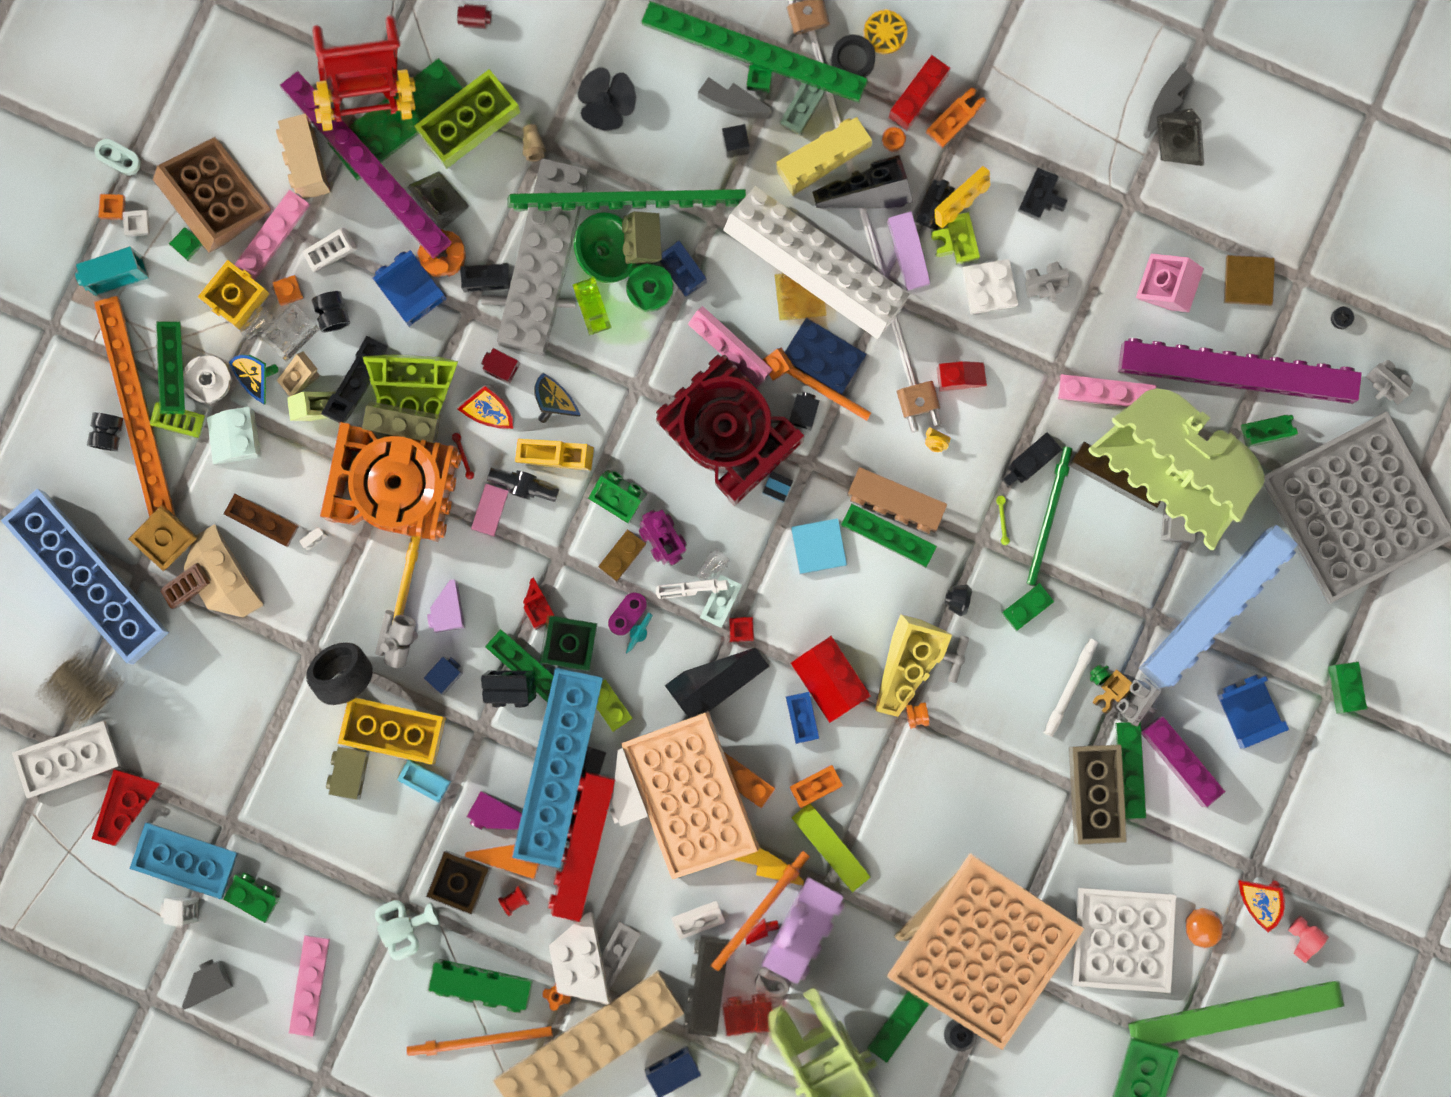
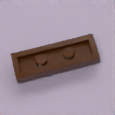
M235 493L223 513L287 548L299 526Z

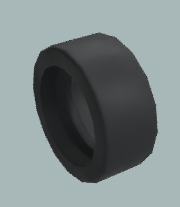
M854 34L844 36L836 42L832 49L831 65L866 78L874 68L876 58L874 47L863 36ZM851 45L862 48L867 56L865 66L855 72L844 69L839 60L842 50Z

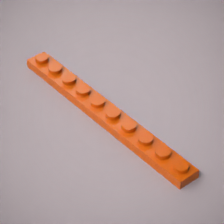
M118 296L95 301L94 304L149 517L162 504L175 515L153 426L150 425L151 419L120 299Z

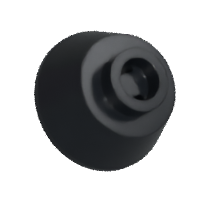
M967 584L953 586L952 590H947L944 604H948V609L960 617L966 615L971 601L972 589Z
M954 1019L944 1029L945 1042L955 1051H966L976 1042L977 1034Z

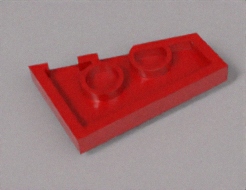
M114 769L91 839L117 846L162 783Z

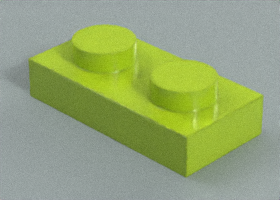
M606 679L603 680L596 709L612 732H615L633 718Z

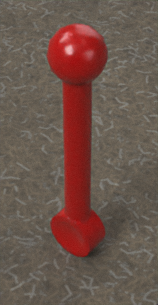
M454 433L452 440L457 444L466 470L465 477L471 480L475 474L470 470L461 444V435Z

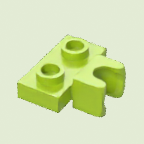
M969 212L958 214L953 222L947 224V228L931 233L933 241L941 240L945 244L937 249L936 257H943L954 253L956 264L980 259Z

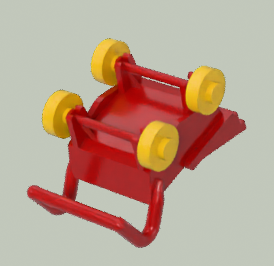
M388 15L385 19L388 40L326 48L321 26H313L312 33L315 52L319 61L317 66L319 81L316 82L317 90L313 91L315 106L319 105V109H315L317 124L322 123L323 131L333 130L332 120L341 122V116L390 109L391 114H396V111H400L402 120L412 119L411 110H415L414 98L411 93L415 92L414 78L409 77L407 69L397 70V55L401 42L396 19L393 15ZM382 93L389 101L386 104L340 110L343 98ZM395 93L398 94V99H394ZM330 102H333L334 108H331Z

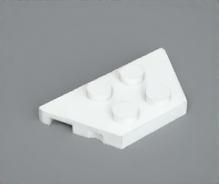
M588 912L581 918L580 922H576L549 945L557 992L566 996L610 1004L594 914Z

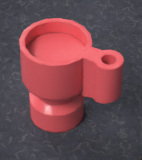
M1299 916L1288 928L1294 936L1300 937L1294 954L1304 963L1317 953L1329 938L1317 926H1308L1307 921L1302 916Z

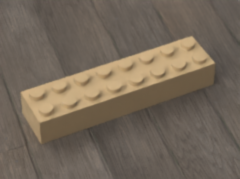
M657 970L612 1000L610 1004H606L497 1076L493 1082L503 1097H559L683 1015L685 1011L659 970Z

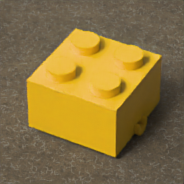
M227 260L198 295V298L212 308V312L219 317L221 315L241 331L269 296V293L251 278L252 275L247 271H241Z

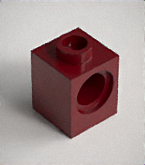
M493 348L490 353L486 352L481 365H483L484 373L510 385L520 363L517 359Z

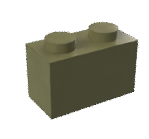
M634 211L624 216L622 230L625 241L623 253L626 263L654 264L662 260L659 213Z
M338 747L337 751H333L331 757V765H334L333 773L328 775L326 789H329L328 795L355 800L361 799L370 752Z

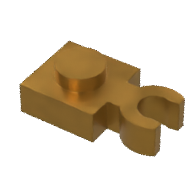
M1116 669L1101 686L1106 692L1103 695L1096 696L1093 703L1097 706L1101 701H1105L1106 706L1102 711L1105 714L1109 713L1113 707L1114 700L1119 703L1121 699L1126 698L1131 693L1130 686L1132 682Z

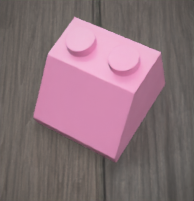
M1151 254L1136 298L1168 310L1190 312L1204 268L1188 257Z

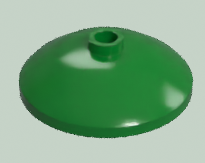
M607 212L593 214L581 222L574 236V252L579 265L586 274L603 283H615L627 278L637 264L626 263L623 253V245L625 243L622 230L623 219ZM597 248L601 250V255L598 253Z

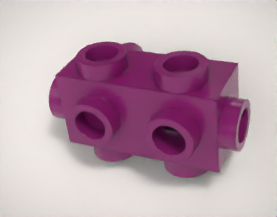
M663 509L658 512L651 510L643 515V520L639 524L641 526L639 533L645 542L649 540L653 547L651 553L657 562L661 561L663 565L669 562L671 566L683 560L682 555L686 552L685 547L687 544L683 536L677 534L673 528L674 521L668 513L665 514ZM664 546H670L672 549L671 553H666Z

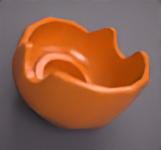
M1200 908L1193 910L1186 918V934L1188 939L1198 947L1208 948L1215 946L1223 934L1220 918L1210 909Z

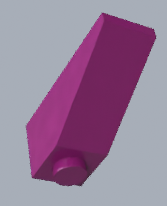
M480 791L466 817L471 819V825L480 830L483 827L519 830L522 812L488 793Z

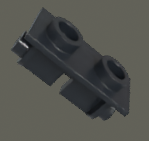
M933 179L916 223L933 230H938L939 226L935 222V208L955 190L954 187L949 186V181Z

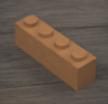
M860 467L847 495L851 497L850 501L859 506H864V503L873 507L872 511L884 516L886 513L895 516V521L908 525V522L917 525V530L926 534L937 531L947 504Z

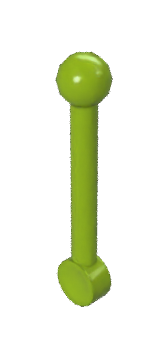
M998 496L996 503L999 505L1002 529L1000 541L1003 545H1008L1010 539L1007 537L1004 513L1006 499L1004 496Z

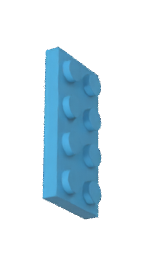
M146 822L129 869L218 899H223L238 852Z

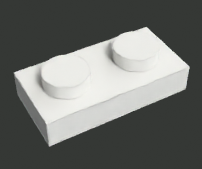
M717 901L672 917L680 940L725 923Z

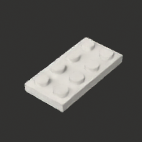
M106 721L89 725L75 732L73 731L12 753L26 798L38 796L121 766Z

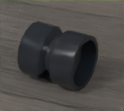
M330 291L312 298L314 311L320 315L317 321L321 332L337 331L351 324L347 311L342 309L345 303L341 291Z
M93 412L90 425L93 431L89 432L87 446L107 451H118L120 438L117 436V433L122 430L124 418Z

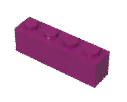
M1163 716L1156 718L1141 731L1143 737L1201 807H1208L1226 792Z

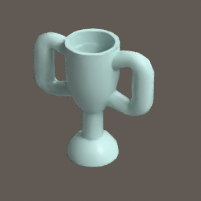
M399 900L386 903L375 911V918L379 923L377 926L378 933L394 960L404 959L418 951L419 941L413 933L415 927L426 922L433 925L440 924L439 916L432 902L426 905L425 913L411 919L406 915L404 903ZM396 909L399 910V918L389 921L383 918V915ZM405 938L412 943L396 951V943L403 941Z

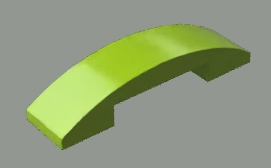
M811 804L804 806L791 817L852 893L871 878Z

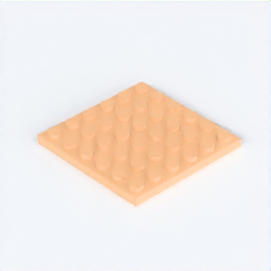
M970 853L887 976L892 981L1003 1050L1084 928Z

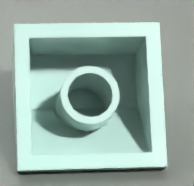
M252 408L230 409L207 417L213 464L261 457L255 411Z

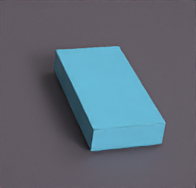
M410 759L407 760L397 781L438 803L441 802L451 783L446 778Z

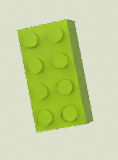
M488 69L417 123L415 128L443 166L448 169L521 112L516 101L492 71Z

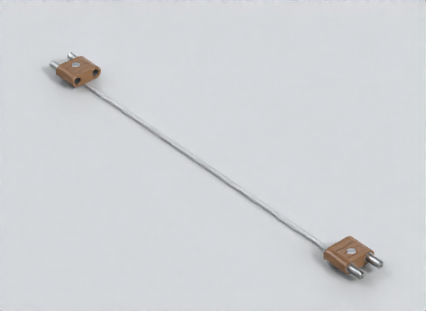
M788 0L787 11L794 34L799 35L808 32L816 60L824 63L815 30L830 25L824 1L804 0L796 2V0ZM826 91L835 127L838 128L841 120L834 95ZM852 159L846 162L850 177L851 173L855 171ZM859 208L876 270L885 276L866 208ZM896 316L892 321V326L910 385L896 392L903 416L907 418L911 432L915 433V431H919L915 417L917 415L930 412L934 426L942 424L938 412L940 404L933 381L916 384Z

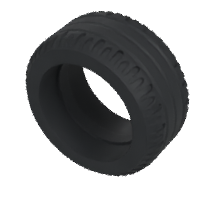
M349 642L337 643L325 648L314 657L307 669L306 680L313 693L321 702L327 705H340L355 699L367 688L372 679L373 668L371 662L359 646ZM346 669L342 674L333 678L336 674Z

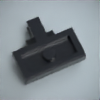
M1037 167L1018 212L1039 221L1044 210L1050 211L1051 208L1063 212L1068 200L1057 196L1059 191L1054 189L1059 176Z

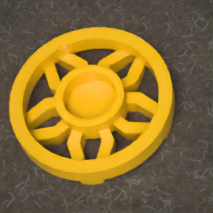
M887 9L877 11L867 19L864 25V38L869 40L867 30L872 34H876L870 43L877 53H894L906 41V22L894 11ZM885 15L888 16V22L883 20ZM881 16L880 23L872 21L876 17ZM892 17L896 18L899 22L891 24ZM869 25H876L877 29H873ZM902 26L899 30H895L894 27ZM903 32V38L899 43L898 38L895 35H899ZM878 38L880 42L874 45L875 40ZM892 39H894L896 46L890 42ZM886 42L890 49H881L879 47Z

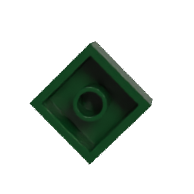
M547 615L539 663L589 671L597 623Z

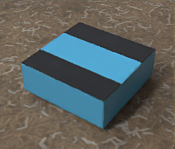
M772 471L762 494L784 503L794 480Z

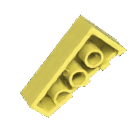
M857 117L852 120L850 118L844 120L838 125V128L825 132L818 139L776 162L777 172L792 196L872 146V139Z

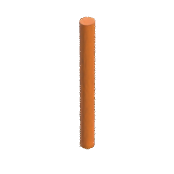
M796 367L787 372V374L867 421L870 417V411Z

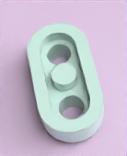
M103 139L95 146L96 157L102 163L124 175H133L140 169L141 162L139 157L122 145L110 139ZM107 150H112L110 156H105ZM127 161H132V166L126 167L125 164Z

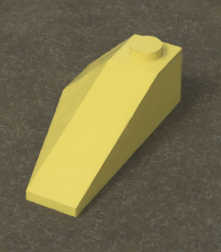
M900 614L892 636L875 710L877 712L896 717L901 714L914 697L919 685L923 680L926 681L930 676L929 672L936 663H940L944 658L952 634L921 619Z

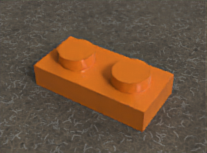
M830 765L790 786V789L801 809L843 787V784L833 765Z

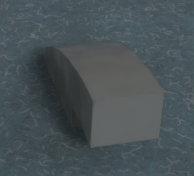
M1181 65L1167 80L1151 107L1143 134L1146 139L1184 102L1179 95L1191 84L1194 78Z
M708 77L698 91V99L726 113L753 119H769L772 115L770 107L735 83L727 90Z

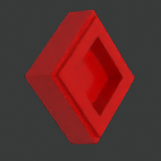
M753 617L729 618L730 642L754 641Z

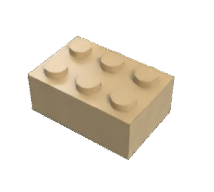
M301 114L279 120L280 129H276L279 142L282 143L285 149L282 152L285 165H288L291 174H288L291 188H294L295 193H299L304 200L331 193L314 126L307 115Z

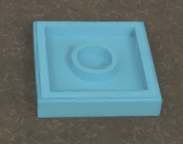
M838 518L791 527L800 574L847 566Z

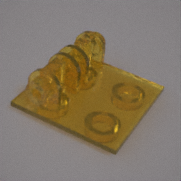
M783 272L781 274H774L779 321L827 316L823 300Z

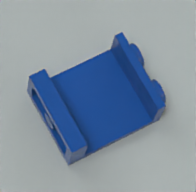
M411 250L407 253L403 251L394 258L395 262L388 267L384 265L375 272L376 276L373 277L375 283L408 327L447 300Z
M1258 674L1244 679L1246 684L1238 687L1235 683L1222 688L1223 693L1217 695L1240 749L1247 748L1289 730L1286 721H1281L1264 683L1268 681L1266 676L1260 678Z

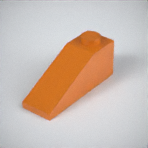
M515 844L469 851L465 854L466 858L532 879L536 878L540 866L538 863L512 858Z

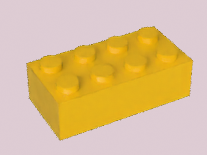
M355 698L347 702L337 744L436 765L446 717Z

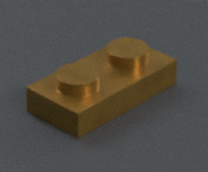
M627 529L598 568L617 582L646 546V543Z

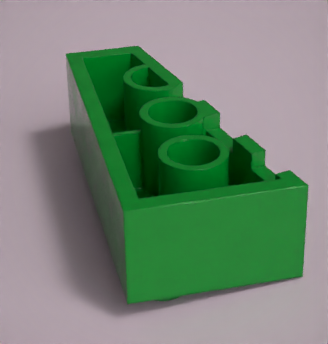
M438 959L433 964L427 992H432L442 997H458L459 1000L473 1003V1001L483 1002L484 1006L497 1008V1005L505 1006L507 1011L521 1013V1010L528 1008L534 979Z

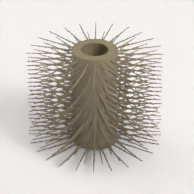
M81 652L79 654L76 653L74 656L72 655L66 662L63 661V664L57 667L56 671L50 676L47 683L44 682L46 685L42 688V690H45L43 693L46 692V696H50L49 699H55L54 703L56 700L58 703L63 700L64 702L61 706L68 705L65 709L62 708L66 712L64 715L66 716L68 713V721L70 720L71 723H75L74 726L77 724V727L83 722L85 723L87 719L89 720L91 716L97 715V712L103 709L106 703H109L110 697L113 696V693L115 694L114 691L119 689L118 686L114 689L112 688L115 685L114 682L110 685L108 684L111 681L110 676H105L107 674L106 670L104 671L101 665L97 667L98 663L95 662L91 665L90 663L93 660L91 659L89 662L85 656H81L78 659L77 657L80 654L83 655Z

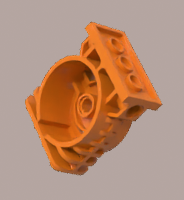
M340 422L320 516L329 522L356 525L364 519L369 524L384 531L439 542L440 538H444L446 534L447 524H444L445 515H449L451 511L452 501H449L450 491L454 492L457 478L454 477L455 468L459 469L461 454H459L455 446L442 445L438 442L431 443L426 442V440H416L400 436L378 439L373 431ZM390 449L389 456L376 462L368 477L370 495L379 504L376 518L372 516L374 505L369 501L365 493L364 478L370 464L376 458L385 454L386 450ZM413 450H416V460L421 464L425 473L426 487L420 501L414 507L405 511L402 522H398L401 510L414 504L422 492V474L419 468L411 461ZM351 451L359 452L358 455L355 457L349 471L350 461L352 457ZM395 477L401 478L400 487L392 489L390 481ZM347 481L352 501L343 499ZM355 509H357L360 513L354 516Z

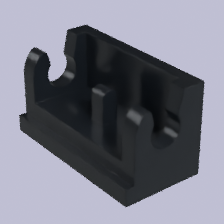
M509 263L460 266L461 288L464 293L508 290L510 288Z

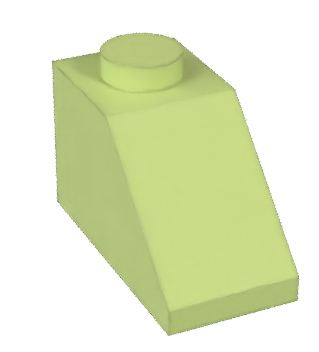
M301 392L288 397L290 421L327 419V417L321 415V412L331 395L336 392Z

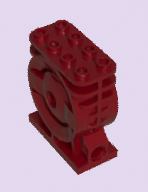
M717 354L708 363L710 366L704 373L700 370L691 379L692 383L687 389L684 387L679 389L673 396L675 398L673 402L669 405L667 403L663 404L656 411L657 418L655 420L696 464L715 472V486L735 507L804 442L805 435L799 429H796L785 417L772 416L766 399L758 389L738 370L736 365L731 363L725 354L723 356ZM741 392L744 393L737 402L719 400L707 406L699 418L698 430L700 436L692 444L689 442L695 435L694 424L697 414L706 403L721 397L735 398ZM761 410L762 414L755 420L756 432L754 439L744 452L728 458L716 456L713 460L708 459L714 452L731 454L744 447L751 436V417ZM722 421H728L732 428L728 432H722L719 430L718 425ZM771 423H779L775 428L771 426ZM770 437L779 447L767 458H762L761 454L765 450ZM755 462L758 467L745 480L736 473V471L747 468ZM719 473H725V474L719 479Z

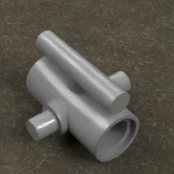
M385 611L375 654L384 656L383 661L386 665L394 668H402L406 665L410 645L418 638L417 632L414 631L415 620L405 615L394 617L393 611Z

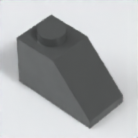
M213 959L199 965L201 970L193 974L182 1004L184 1010L233 987L222 961L214 963Z

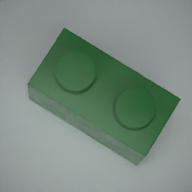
M1359 661L1328 666L1336 714L1367 709Z

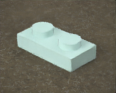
M720 575L718 581L728 580L729 589L720 590L718 593L712 591L700 618L722 629L742 584Z

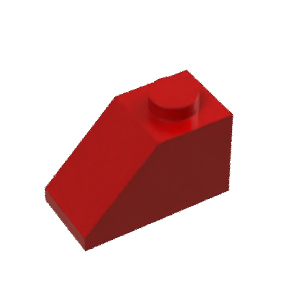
M959 361L942 363L937 367L939 392L987 386L984 362Z

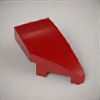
M533 577L529 582L530 585L523 601V608L534 629L537 630L546 625L547 615H555Z

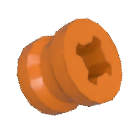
M925 702L920 703L918 706L906 705L910 729L921 724L929 726V716Z

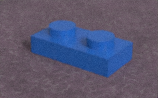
M805 692L786 696L795 743L819 739L810 693Z

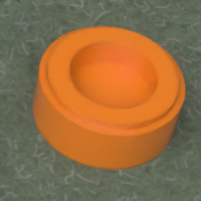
M890 127L885 130L882 136V144L886 150L897 152L904 147L906 136L902 129Z

